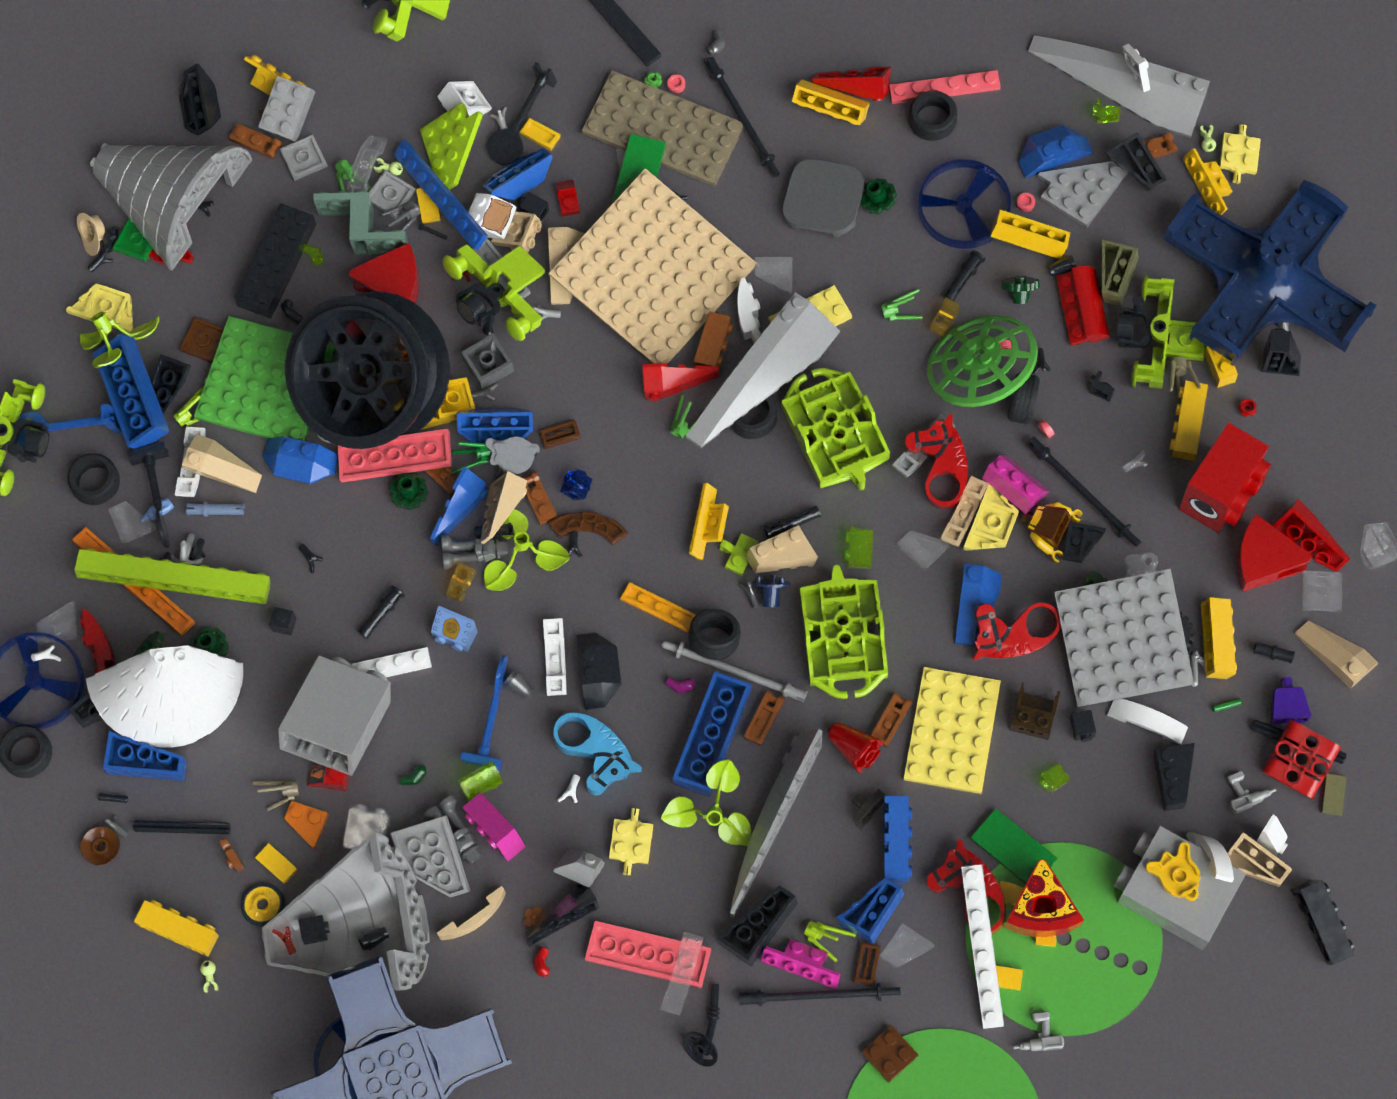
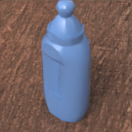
M168 498L161 500L162 514L165 515L174 506ZM154 505L140 519L141 523L156 520Z

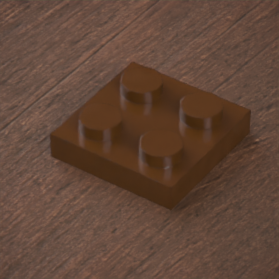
M892 1025L861 1052L888 1083L919 1057L917 1052Z

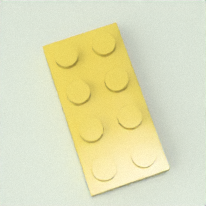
M835 285L807 298L835 326L852 318V314ZM778 313L768 317L770 323Z

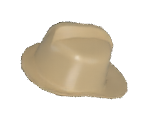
M80 213L77 216V227L85 251L89 255L95 256L99 251L100 241L103 240L105 234L104 224L97 215L89 216L86 213Z

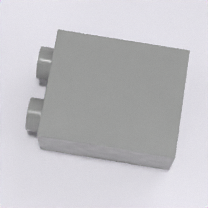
M318 656L278 728L280 750L352 776L391 703L390 681L378 671L369 670L365 673L354 669L349 662L342 658L333 657L330 660Z
M1162 826L1159 827L1154 837L1144 832L1133 853L1142 857L1136 870L1125 865L1114 887L1123 891L1118 903L1203 951L1246 873L1232 866L1233 882L1216 879L1208 869L1211 860L1203 849ZM1180 843H1189L1190 857L1200 871L1197 899L1188 901L1185 898L1168 894L1161 886L1158 878L1146 871L1147 863L1160 861L1164 852H1169L1172 856H1176Z

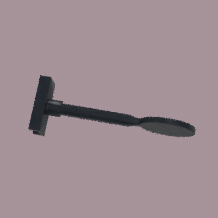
M535 62L532 68L537 77L534 82L535 85L511 129L499 130L489 138L487 151L491 159L496 163L502 165L511 164L522 155L523 141L517 133L541 89H544L546 84L553 88L555 87L557 80L552 69L548 68L547 71H542L539 63Z
M160 442L128 450L127 455L132 466L144 463V466L147 468L160 536L165 548L170 547V540L162 514V501L155 471V460L169 457L167 448H165V443Z

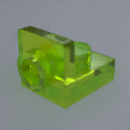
M1097 99L1096 105H1093V116H1096L1097 123L1119 122L1120 107L1106 106L1102 108L1101 99Z
M1060 763L1046 772H1041L1039 776L1040 785L1044 790L1048 789L1050 794L1070 781L1069 776Z

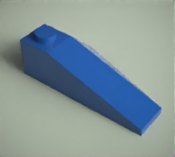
M964 564L955 644L974 646L973 642L976 641L978 634L974 612L978 606L983 604L994 606L1000 594L1002 574L985 566Z

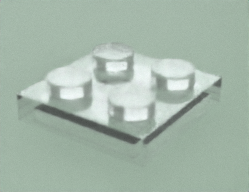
M1303 571L1302 610L1341 612L1342 573Z

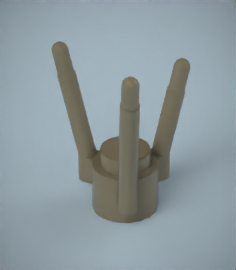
M1176 357L1171 361L1169 391H1173L1174 377L1176 375L1177 397L1181 386L1180 377L1186 375L1188 370L1197 388H1201L1193 371L1191 361L1187 362L1185 357Z
M297 780L252 782L253 785H281L257 789V792L282 790L283 796H287V798L267 807V811L289 801H294L295 796L299 795Z

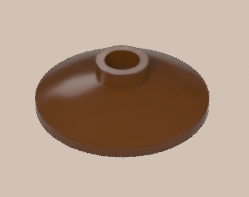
M95 827L83 836L80 845L81 854L87 862L93 865L108 864L116 858L120 849V840L112 829ZM105 845V849L99 851V846Z

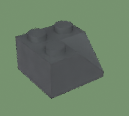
M494 334L461 352L463 361L482 390L514 372L512 361Z

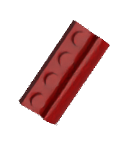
M1090 266L1073 267L1070 272L1056 276L1070 344L1075 346L1088 341L1094 343L1110 338L1096 270Z

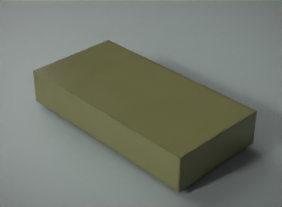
M1326 775L1321 813L1342 816L1346 776Z

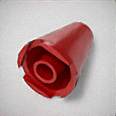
M841 722L833 723L828 729V738L857 772L862 773L861 769L871 767L880 755L881 751L878 748L879 745L883 747V742L879 738Z

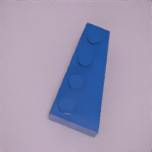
M109 731L103 769L108 775L185 781L188 762L183 756Z
M885 796L884 878L894 883H908V877H912V865H909V858H912V846H909V838H912V827H909V819H912V807H909V796Z

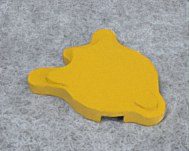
M1180 843L1176 856H1172L1169 852H1164L1160 861L1147 863L1146 871L1158 878L1161 886L1168 894L1185 898L1188 901L1197 899L1200 871L1190 857L1189 843Z

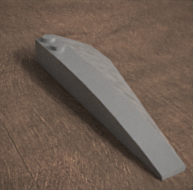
M1035 35L1028 50L1030 54L1047 64L1051 63L1059 71L1068 73L1076 81L1080 80L1088 88L1111 101H1116L1124 109L1128 108L1141 119L1145 118L1150 121V124L1191 138L1210 81L1147 62L1150 90L1143 92L1140 78L1135 79L1122 54Z
M795 292L724 382L690 429L686 438L701 448L718 436L722 430L734 424V421L746 415L750 409L758 406L778 391L779 387L785 383L787 384L795 375L807 369V366L819 360L838 336L840 330L810 301Z
M820 729L801 731L799 736L795 735L790 745L793 747L791 752L786 753L782 760L784 765L766 799L742 863L730 910V917L733 919L822 748V730Z

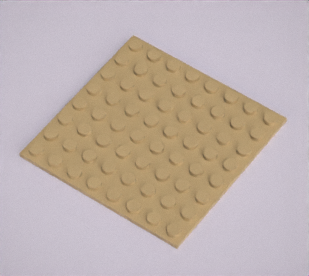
M645 168L549 272V275L650 362L655 364L669 363L703 326L709 311L715 312L740 285L741 278H746L757 266V263Z

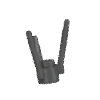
M414 202L404 203L399 207L381 213L383 217L402 210V215L394 219L387 226L391 227L402 219L409 220L400 229L405 231L417 220L416 217L421 213L419 207Z

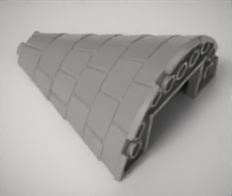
M104 143L97 157L92 158L90 166L93 167V174L109 192L117 205L121 207L129 220L135 224L168 269L173 271L192 244L186 223L222 174H224L226 184L233 187L251 163L252 158L247 150L239 146H133Z
M378 832L371 833L366 840L358 847L353 848L320 880L317 879L301 895H298L280 913L262 927V940L264 942V957L267 965L327 976L380 956L383 958L393 990L402 991L410 989L412 984L418 983L425 972L429 957L425 950V944L430 942L428 917L423 896L418 895L414 887L417 879L398 847L391 848L388 844L389 839ZM323 915L324 921L329 922L330 933H327L328 940L304 945L301 938L299 920ZM385 927L389 938L370 951H363L358 942V936L361 935V932Z

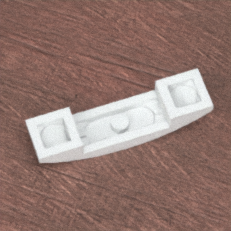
M186 427L183 443L185 446L183 460L195 435L198 434L205 437V428ZM181 466L180 477L177 478L175 496L194 497L200 475L186 471Z
M543 619L547 696L567 695L563 619Z
M1125 699L1113 700L1107 716L1124 723L1128 721L1162 735L1163 739L1181 745L1188 729L1184 724L1159 711Z
M1188 832L1186 837L1190 843L1202 848L1210 858L1211 862L1208 865V869L1214 878L1233 882L1234 876L1231 861L1222 844L1214 838Z

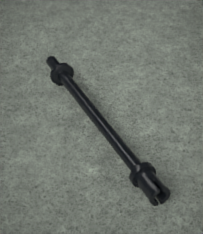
M714 57L707 58L704 64L711 74L710 77L713 81L718 82L762 157L760 161L761 166L767 165L773 177L779 176L780 173L773 163L775 155L768 154L724 80L723 69L719 68Z
M1035 436L1026 443L1038 455L1037 458L1039 460H1046L1120 531L1118 533L1119 538L1124 535L1135 547L1141 544V541L1129 530L1132 525L1127 524L1125 526L1051 455L1049 447H1045Z
M877 983V988L769 994H765L761 990L748 993L739 992L740 1005L758 1004V1006H762L765 1002L871 996H877L878 1001H881V996L901 995L900 987L881 988L880 983Z

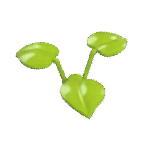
M99 312L91 319L98 331L80 334V344L84 350L96 347L100 344L101 340H104L108 351L97 356L93 360L92 366L94 368L106 366L117 361L122 354L120 348L112 350L107 339L109 332L112 331V325L126 336L139 340L155 331L160 318L157 316L155 319L136 327L128 333L115 323L113 319L109 320L105 312Z
M513 509L503 523H511L513 525V534L501 535L504 539H510L514 536V549L508 565L500 560L492 561L487 565L484 572L485 587L492 591H501L514 584L517 574L510 567L513 564L517 551H525L530 547L537 554V565L546 571L558 569L569 561L570 555L564 547L550 540L540 542L538 550H536L533 543L529 542V535L526 533L528 519L523 513Z
M729 759L715 763L707 773L706 782L708 787L717 789L715 805L710 806L706 813L698 808H694L691 799L685 796H678L668 803L661 815V819L665 823L685 828L696 823L697 815L695 812H697L710 825H719L718 833L724 842L732 845L748 846L751 839V826L743 814L733 812L727 819L722 817V810L718 807L720 791L732 792L738 787L740 782L739 772Z

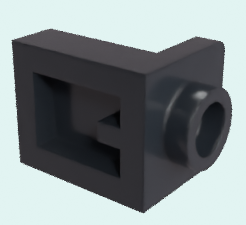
M1098 371L1096 376L1092 375L1088 383L1091 386L1089 393L1110 402L1115 388L1109 383L1100 382L1102 371Z

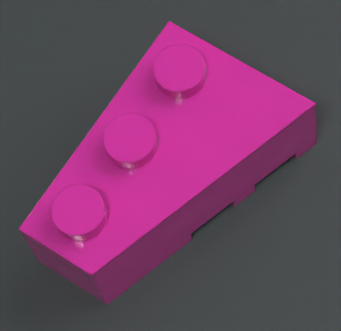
M481 792L462 807L466 812V815H464L466 820L471 825L474 823L477 826L475 829L482 837L486 836L489 845L493 849L496 848L507 862L526 847L515 828Z

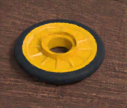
M260 883L250 887L243 895L241 901L243 916L248 922L257 926L266 925L284 909V897L281 891L268 883ZM263 899L267 900L268 906L263 910L258 909V902Z

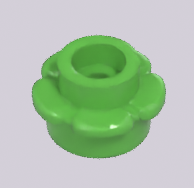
M649 72L647 77L644 78V82L658 88L662 84V76L658 72Z

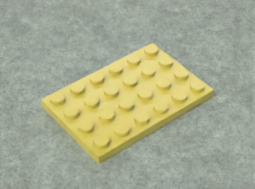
M924 667L904 774L905 781L982 794L1001 680Z

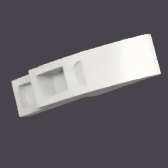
M744 277L741 278L738 290L739 324L744 340L752 338L753 343H755L762 334L758 329L760 328V323L757 318L759 317L758 310L761 308L758 299H754L752 296L754 291L751 283H747Z

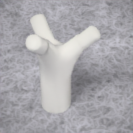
M54 645L44 651L31 655L32 661L55 659L60 662L61 658L50 653L55 648Z
M573 775L568 788L557 799L558 802L571 796L573 802L577 803L576 787L580 780L578 775Z

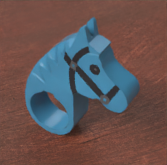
M567 713L556 721L553 739L558 750L566 755L594 760L593 773L587 778L586 789L591 795H601L613 782L622 779L626 780L630 773L641 772L642 767L632 761L622 741L610 728L599 720L585 714ZM568 722H578L587 729L590 736L579 746H567L558 737L560 727Z

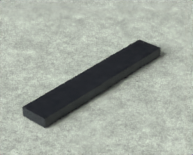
M588 0L647 67L661 57L658 49L614 0Z

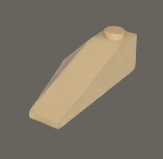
M1307 621L1295 632V635L1350 689L1378 664L1365 649L1311 621Z

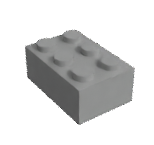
M277 76L258 127L263 131L296 142L315 91L309 87Z

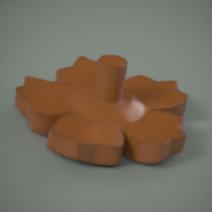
M538 906L537 908L534 907L533 911L530 908L525 910L524 916L527 919L523 921L524 926L531 928L533 925V930H535L546 918V915L542 914L543 908Z

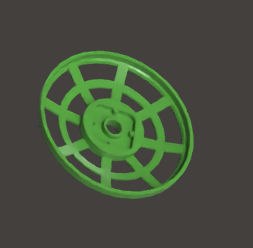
M989 315L970 319L950 330L935 345L928 360V380L937 396L952 405L978 407L995 403L1014 393L1030 377L1037 362V343L1031 330L1021 321L1012 317ZM1004 321L1013 323L1018 327L1008 330L1005 327L994 325L992 322ZM984 322L983 325H978V326H975V327H971V328H969V329L963 331L962 333L960 332L961 330H963V329H965V328H967V327H969V326H972V325H974V324H978V323ZM989 329L1003 332L995 338L988 336ZM981 330L979 336L971 339L965 336L973 331ZM1023 331L1026 332L1030 342V352L1019 350L1015 334ZM954 336L955 338L947 345L944 353L936 356L945 342ZM1009 338L1012 343V350L1002 349L1000 342ZM958 340L963 343L958 351L949 352ZM1002 356L1010 357L1005 366L1000 369L998 364ZM1017 357L1028 359L1021 373L1011 382L1005 374L1014 365ZM957 358L958 365L952 371H949L947 360ZM941 361L942 370L946 377L937 384L932 375V364ZM963 371L970 375V380H962L955 376ZM990 371L994 373L990 377L977 380L978 375H983ZM998 379L1005 386L991 394L976 397V387L990 384ZM951 381L956 385L969 387L968 397L954 396L943 389Z

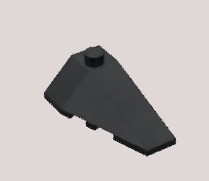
M160 354L151 384L164 414L184 385L191 365Z

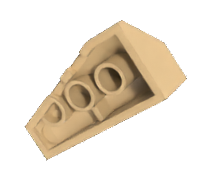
M569 227L548 228L550 271L585 233ZM550 276L551 305L570 304L573 295Z
M198 434L195 435L189 445L182 463V467L186 471L253 493L257 492L262 478L260 473L218 442Z
M507 471L490 484L485 504L489 508L484 513V518H487L482 527V544L493 538L519 501L524 498L527 492V488H525L527 480Z

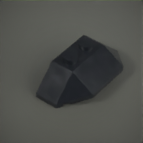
M195 64L184 71L179 99L185 129L199 136L215 125L221 118L215 84L199 64Z
M597 633L577 635L585 709L605 708L622 685L617 646Z

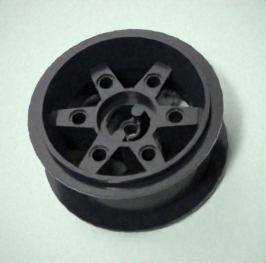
M371 291L328 300L315 307L302 319L295 329L287 348L285 378L290 399L297 413L314 433L338 446L351 449H367L387 444L401 435L414 434L434 418L443 404L448 390L450 361L445 340L438 326L420 306L397 294ZM369 318L376 320L367 337L354 319ZM398 337L402 339L409 358H404L400 350L395 346ZM331 339L340 356L338 360L325 362L326 348ZM370 364L374 368L373 373H371L369 370ZM327 367L330 369L331 374H328ZM412 378L409 395L404 401L397 387L403 379ZM328 382H338L342 388L337 401L329 388ZM368 403L381 420L370 421L360 419Z

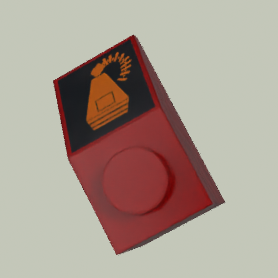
M323 765L311 766L307 786L346 791L349 775Z

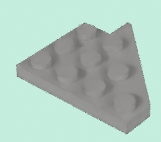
M1113 161L1040 172L1038 178L1049 185L1041 195L1040 200L1087 228L1128 173Z
M447 815L391 833L394 845L398 847L406 858L416 879L450 898L471 891Z

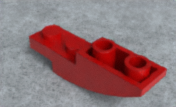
M82 609L83 616H80L81 627L85 630V634H82L83 644L92 651L93 660L97 663V669L94 670L96 674L108 669V666L116 665L111 644L99 623L86 609Z

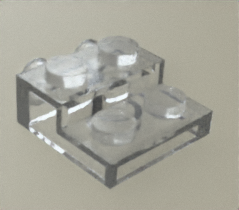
M356 804V807H351L349 809L343 847L349 849L358 847L373 832H378L386 837L391 814L386 813L387 810L383 808H375V811L367 810L368 806Z

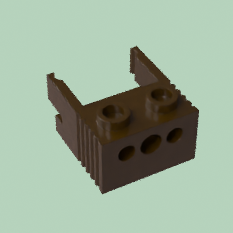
M1022 682L1010 731L1049 740L1060 691H1057V696H1055L1054 700L1025 694V683Z

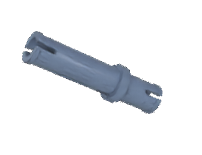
M204 502L203 504H186V508H188L186 509L187 515H204V517L209 515H245L243 510L245 509L244 503L209 504Z

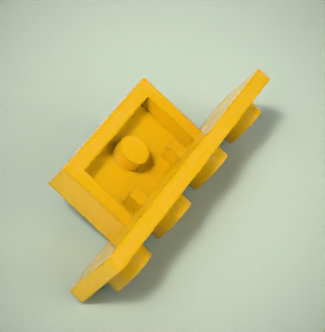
M256 55L245 56L244 58L245 61L257 67L250 84L268 95L271 94L277 76L293 81L289 74L276 71L277 68L269 63L266 65ZM296 81V82H295V83L301 84V85H303V86H306L304 83H302V82H300V81Z
M1195 148L1191 149L1183 157V161L1208 208L1222 215L1228 209L1222 197L1229 196L1233 191L1216 161L1203 163Z
M703 483L689 547V554L698 560H703L706 543L722 542L729 506L725 503L715 504L717 489L708 483Z

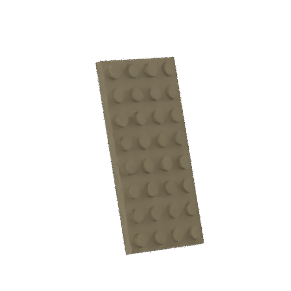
M611 71L582 129V134L624 151L627 149L631 134L666 142L667 145L661 166L715 187L744 126L741 121Z

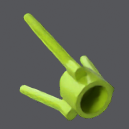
M204 386L181 409L173 414L181 427L185 424L189 427L193 423L200 421L195 418L190 420L192 415L188 410L201 398L200 394Z
M811 920L804 932V935L809 937L807 941L813 943L820 950L828 952L827 956L834 962H837V958L816 939L820 940L822 936H826L838 941V937L825 932V929L856 937V934Z

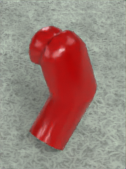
M541 946L533 959V966L538 975L546 977L550 969L546 967L544 960L549 950Z

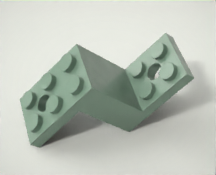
M359 190L356 192L314 193L313 201L319 216L350 215L349 240L354 255L385 254L408 244L405 231L393 230L392 232H383L376 230L373 232L374 207L369 192Z

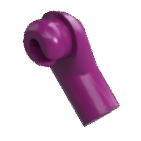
M669 677L665 683L678 694L690 692L696 685L695 681L691 678L678 682L673 677Z

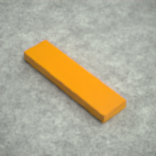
M631 582L628 583L620 597L621 601L686 633H689L691 621L696 616V614Z

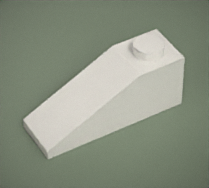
M1275 815L1271 816L1256 842L1277 856L1278 853L1283 854L1288 846L1285 843L1288 836Z

